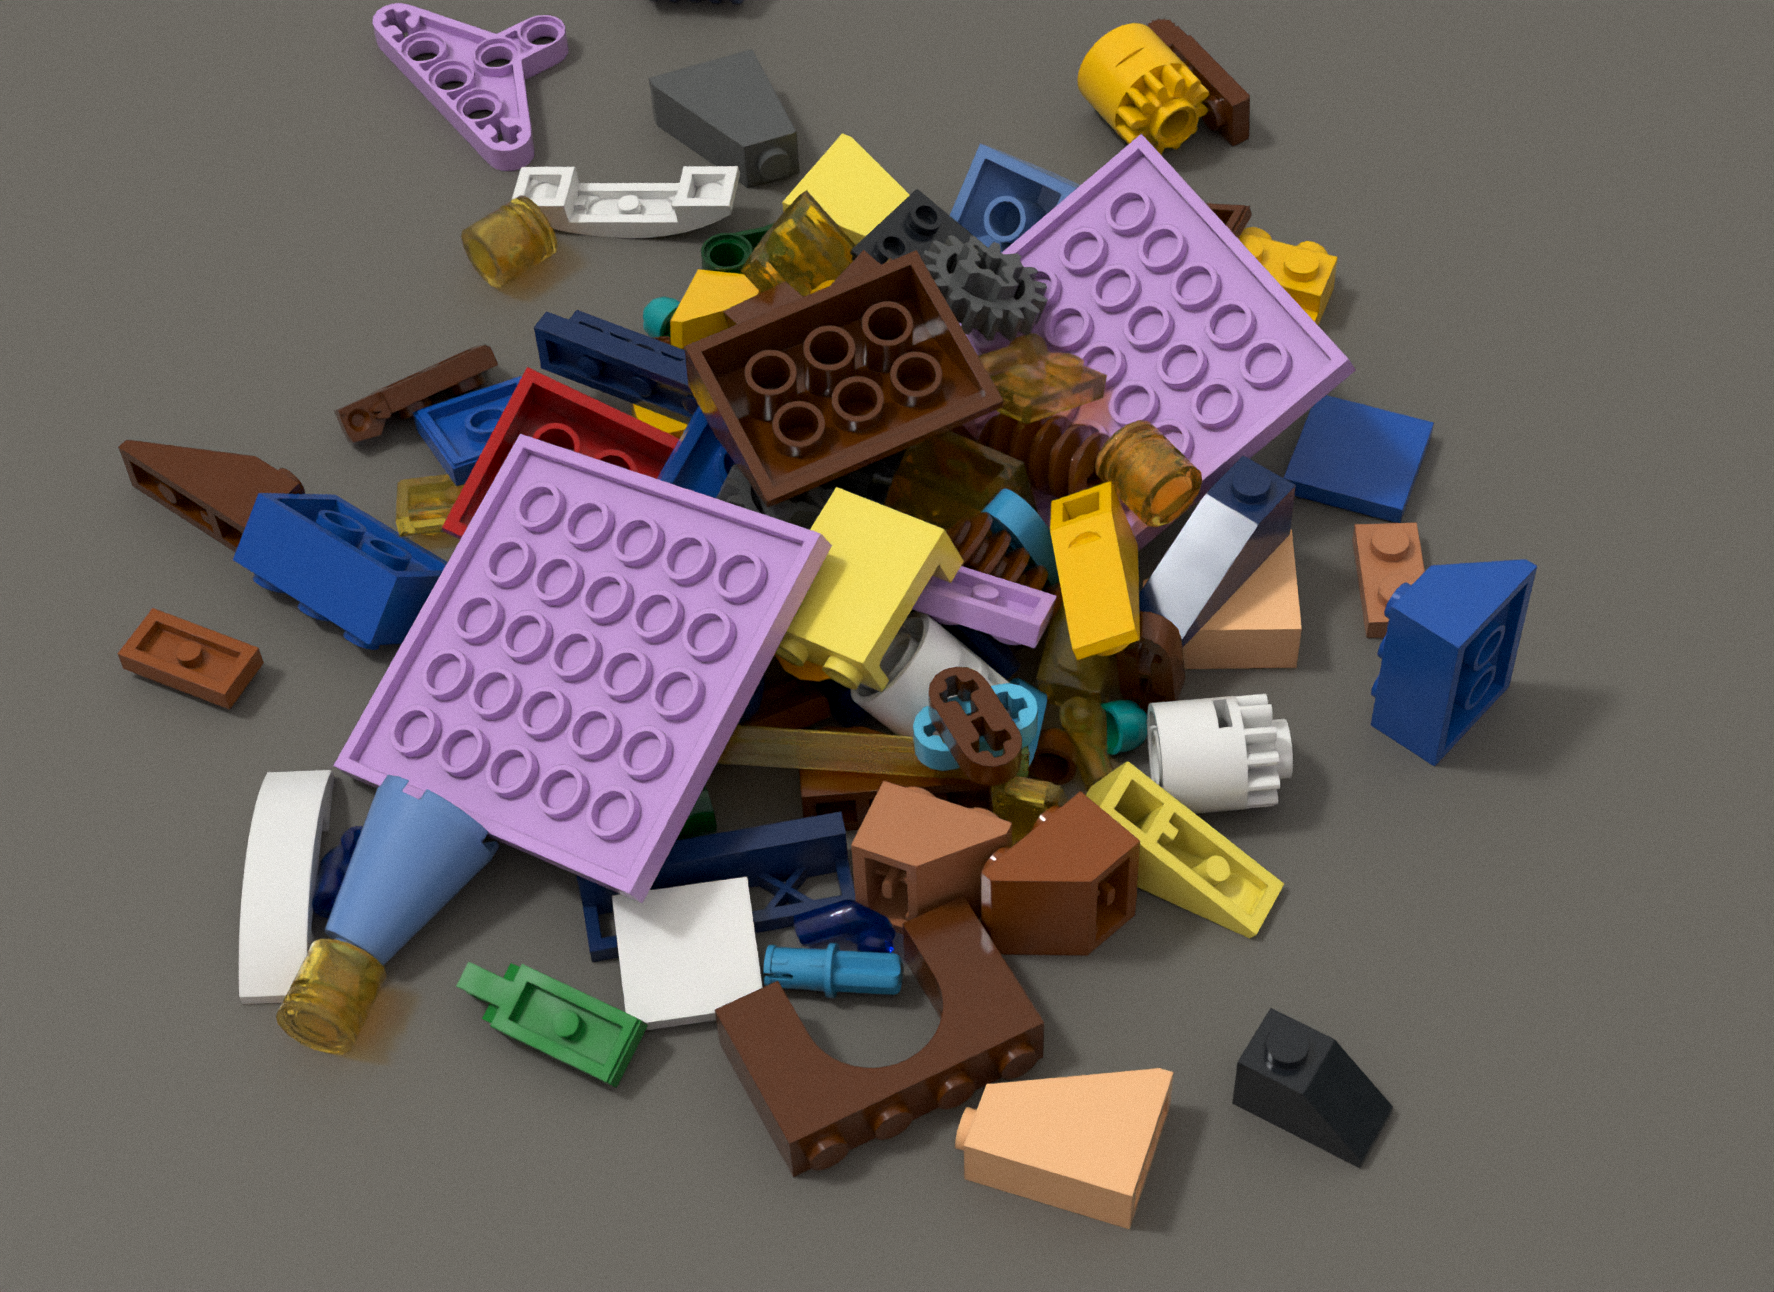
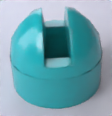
M663 296L652 299L643 310L644 331L651 338L658 336L671 337L670 320L680 301Z
M1116 700L1100 704L1094 714V729L1101 747L1108 754L1115 755L1131 751L1143 744L1147 737V713L1131 700Z

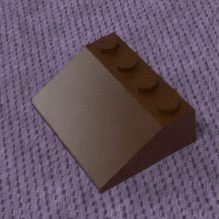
M917 250L684 346L689 388L714 435L767 508L1000 409L1004 405L1003 398Z

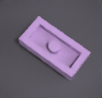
M961 566L951 583L932 576L912 610L927 614L941 624L962 625L991 634L993 638L1004 644H1022L1035 648L1052 618L1057 596Z

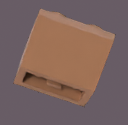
M883 781L851 844L857 919L903 935L902 923L963 895L976 916L981 918V872L987 860L1003 846L1012 847V822L1000 819L993 812L983 808L974 807L969 809L938 799L932 793L919 787L905 788Z

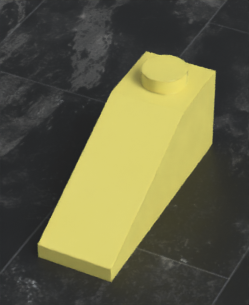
M1129 761L1090 787L1086 796L1140 840L1138 888L1249 939L1257 935L1284 886L1282 881Z

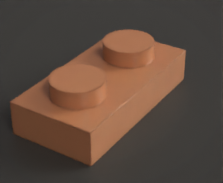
M1417 523L1354 525L1352 542L1366 638H1383L1386 636L1389 619L1384 616V611L1392 594L1405 582L1412 585L1425 572Z

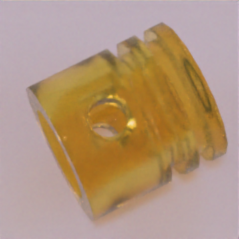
M523 195L517 196L511 202L501 206L500 209L491 212L462 230L461 235L463 247L473 267L488 284L495 288L505 286L533 268L534 265L543 262L545 258L554 255L558 248L555 233L547 217L536 203Z
M1144 420L1129 423L1117 430L1105 442L1095 463L1096 475L1104 483L1111 481L1117 496L1148 527H1159L1181 516L1192 505L1202 484L1201 471L1153 424Z
M319 939L314 941L276 1014L278 1025L287 1035L314 1050L341 1055L350 1052L386 980L387 975L384 967L369 953L350 943L336 939Z

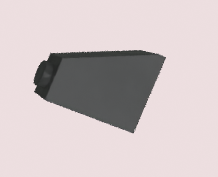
M752 49L649 78L653 117L657 126L715 166H738L740 172L739 182L745 187H754L800 173L797 132Z

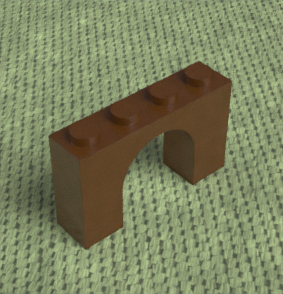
M964 895L902 923L904 960L940 1018L938 1029L928 1044L918 1053L902 1062L884 1067L867 1068L849 1065L832 1058L812 1040L778 981L715 1009L720 1046L793 1177L810 1169L819 1171L830 1168L839 1163L850 1150L875 1138L879 1140L892 1138L903 1132L911 1124L912 1120L937 1108L944 1110L955 1108L967 1101L974 1094L975 1090L1000 1078L1006 1080L1017 1078L1028 1072L1038 1060L1044 1058V1021Z

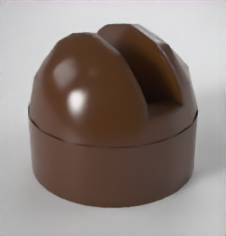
M1058 728L1040 731L1036 752L1026 771L1027 775L1034 781L1047 786H1059L1071 781L1075 776L1078 763V750L1075 740L1067 732Z

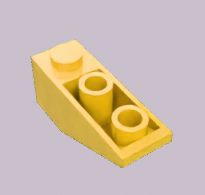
M1109 481L1051 501L1050 533L1074 655L1077 660L1095 654L1108 656L1118 653L1130 643L1140 640L1138 543L1114 486Z

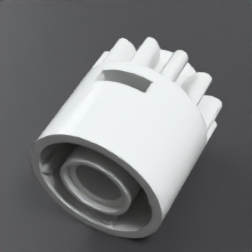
M916 611L907 616L881 659L880 667L889 679L883 692L860 683L856 690L851 689V698L899 738L914 742L913 723L915 717L924 707L928 706L929 685L935 675L944 669L956 666L968 667L979 672L990 686L1009 682L933 618ZM938 731L933 732V735H939Z
M1267 694L1150 703L1147 714V738L1151 780L1195 814L1274 806L1278 804L1277 789H1280V779L1291 778L1293 772L1292 742L1286 719L1272 720V705L1268 704Z

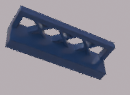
M576 310L569 319L546 311L534 326L541 369L687 425L699 405L688 386L685 350Z
M841 811L676 840L650 890L747 877L749 888L759 886L775 895L764 909L752 911L755 933L856 915L855 889L848 861L846 831ZM836 873L840 895L813 900L797 890L808 877ZM576 875L583 905L592 963L619 958L617 936L602 938L599 915L614 912L612 895L620 894Z

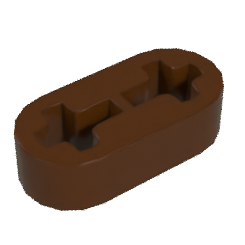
M1140 611V640L1130 643L1125 649L1115 653L1119 686L1123 698L1135 702L1148 714L1150 703L1178 700L1185 682V668L1179 629L1170 620L1161 615Z
M956 666L944 669L935 675L929 685V716L932 724L962 771L970 780L986 786L1005 784L1013 779L1021 768L1022 737L1018 727L987 680L979 672L968 667ZM957 695L962 702L971 700V715L967 716L957 701L948 702V697ZM983 736L992 750L999 751L1003 749V755L994 758L989 751L979 752V737Z

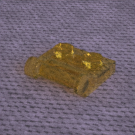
M1035 333L1016 337L1007 347L978 355L1004 400L1003 407L995 411L1026 424L1099 400L1104 396L1106 374L1084 366V360L1076 355L1048 351L1045 341Z

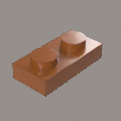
M155 608L151 609L117 653L123 669L229 710L264 663L258 647Z

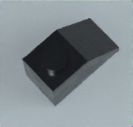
M1273 1008L1269 1009L1237 1062L1232 1104L1358 1168L1362 1167L1392 1114L1393 1106L1335 1039Z

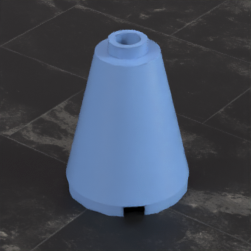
M387 775L376 790L324 930L334 940L328 950L341 961L360 971H364L368 963L383 967L492 860V857L499 848L497 841L482 843L489 832L475 819L440 795L426 789L422 797L417 799L402 792L409 780L400 776Z

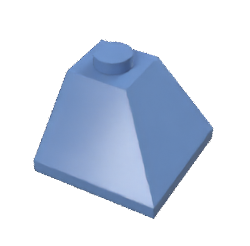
M980 143L950 216L988 248L993 242L999 243L1001 247L1000 252L1002 253L1080 185L1056 173Z

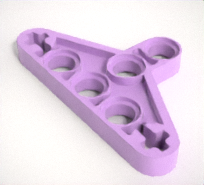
M404 3L386 5L375 13L372 24L380 50L490 166L501 171H515L525 167L532 161L534 157V142L525 80L558 64L567 56L568 41L566 28L560 19L550 15H537L495 34ZM408 32V36L404 38L403 33ZM541 37L556 39L545 45L531 43L533 40ZM420 54H437L435 58L426 61L413 60L415 56ZM496 59L510 60V63L501 67L486 66L488 62ZM461 81L465 83L462 87L453 90L440 88V86L448 82ZM478 110L493 112L490 116L482 119H470L467 117L472 112ZM502 133L504 141L499 142L498 135Z

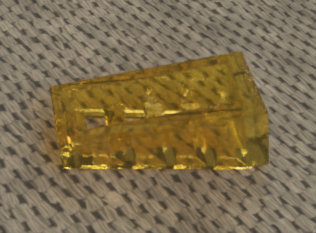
M1015 776L1005 784L990 786L993 813L1000 819L1012 822V843L1019 842L1030 833L1037 819L1047 809L1055 805L1061 807L1069 801L1062 787L1054 785L1052 782Z

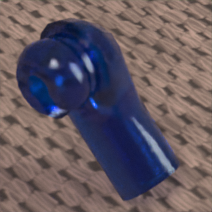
M355 826L346 830L341 836V844L331 849L320 861L312 899V908L321 917H330L363 826Z
M846 899L794 915L795 931L803 947L841 936L856 944L857 951L893 953L895 949L893 939L896 932L888 917L855 900Z

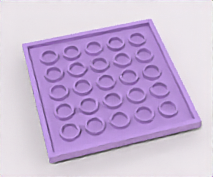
M1142 134L1002 252L1004 255L1014 253L1021 255L1020 261L1024 267H1033L1038 270L1035 281L1047 285L1044 297L1048 300L1038 324H1034L1031 333L1027 336L1018 332L1014 341H1009L1000 332H996L993 341L986 340L983 334L974 328L970 334H966L1004 400L1002 408L974 419L978 434L980 435L985 424L993 416L1000 414L1006 405L1016 398L1029 401L1033 408L1044 407L1053 416L1063 415L1068 417L1072 425L1075 423L1084 424L1089 427L1092 434L1095 432L1108 434L1112 440L1113 447L1111 457L1114 470L1112 484L1138 543V551L1201 500L1210 488L1243 455L1250 459L1356 371L1346 355ZM948 431L926 440L980 511L1005 488L1023 498L1035 509L1050 529L1051 501L1056 500L1054 496L1039 493L1034 487L1021 485L1014 478H1006L995 470L985 469L977 461L976 453L970 452ZM1064 603L1059 609L1062 614L1065 613Z
M520 434L333 766L347 776L375 788L382 784L387 775L405 778L409 782L402 792L419 799L428 789L475 819L489 832L487 834L488 837L643 903L832 545L821 533Z

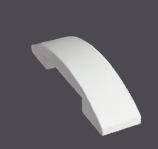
M683 166L680 183H579L575 167H521L510 208L513 215L527 221L580 235L626 239L668 236L699 229L731 215L740 172L738 166Z
M332 770L267 772L261 785L251 822L242 886L239 930V999L242 1004L310 1002L316 941L311 927L322 831H329L334 786Z

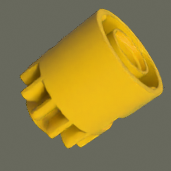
M1130 23L1111 30L1092 46L1081 63L1077 79L1080 93L1128 144L1142 134L1161 155L1164 148L1173 147V149H1178L1181 143L1198 130L1199 117L1204 116L1208 112L1207 107L1202 101L1208 97L1209 91L1183 61L1147 25Z

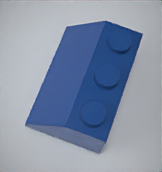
M258 493L233 561L254 573L253 581L268 590L290 595L299 601L298 609L301 612L318 620L335 623L345 630L343 636L346 640L370 650H377L380 645L403 643L448 563L334 494Z
M1527 559L1431 565L1412 585L1407 582L1401 584L1392 594L1384 611V616L1389 621L1386 636L1382 640L1377 653L1382 662L1380 673L1371 689V696L1375 698L1371 726L1435 767L1510 686L1537 565Z

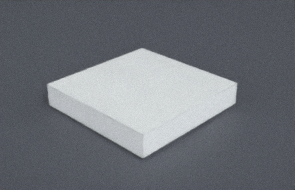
M747 877L649 890L643 903L622 894L612 895L625 1012L648 1024L646 1030L715 1021V1009L763 988Z

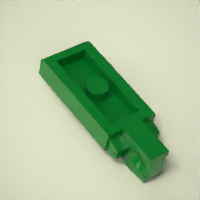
M468 962L456 987L466 991L467 994L489 1004L482 1019L490 1023V1026L495 1030L615 1088L618 1087L648 1027V1024L524 964H521L519 967L510 963L504 977H501Z

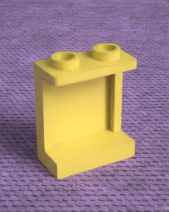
M836 487L810 529L821 533L832 546L775 653L782 659L797 666H803L807 660L823 667L822 670L831 679L847 688L856 690L861 683L883 692L889 679L880 667L881 659L930 578L935 576L951 583L964 560L945 529Z

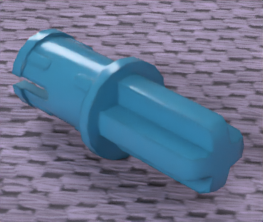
M830 943L827 949L768 945L764 958V973H770V976H765L764 985L767 986L778 981L782 989L824 991L827 998H835L837 992L895 995L900 992L902 987L904 966L901 956L895 953L840 951L837 943Z

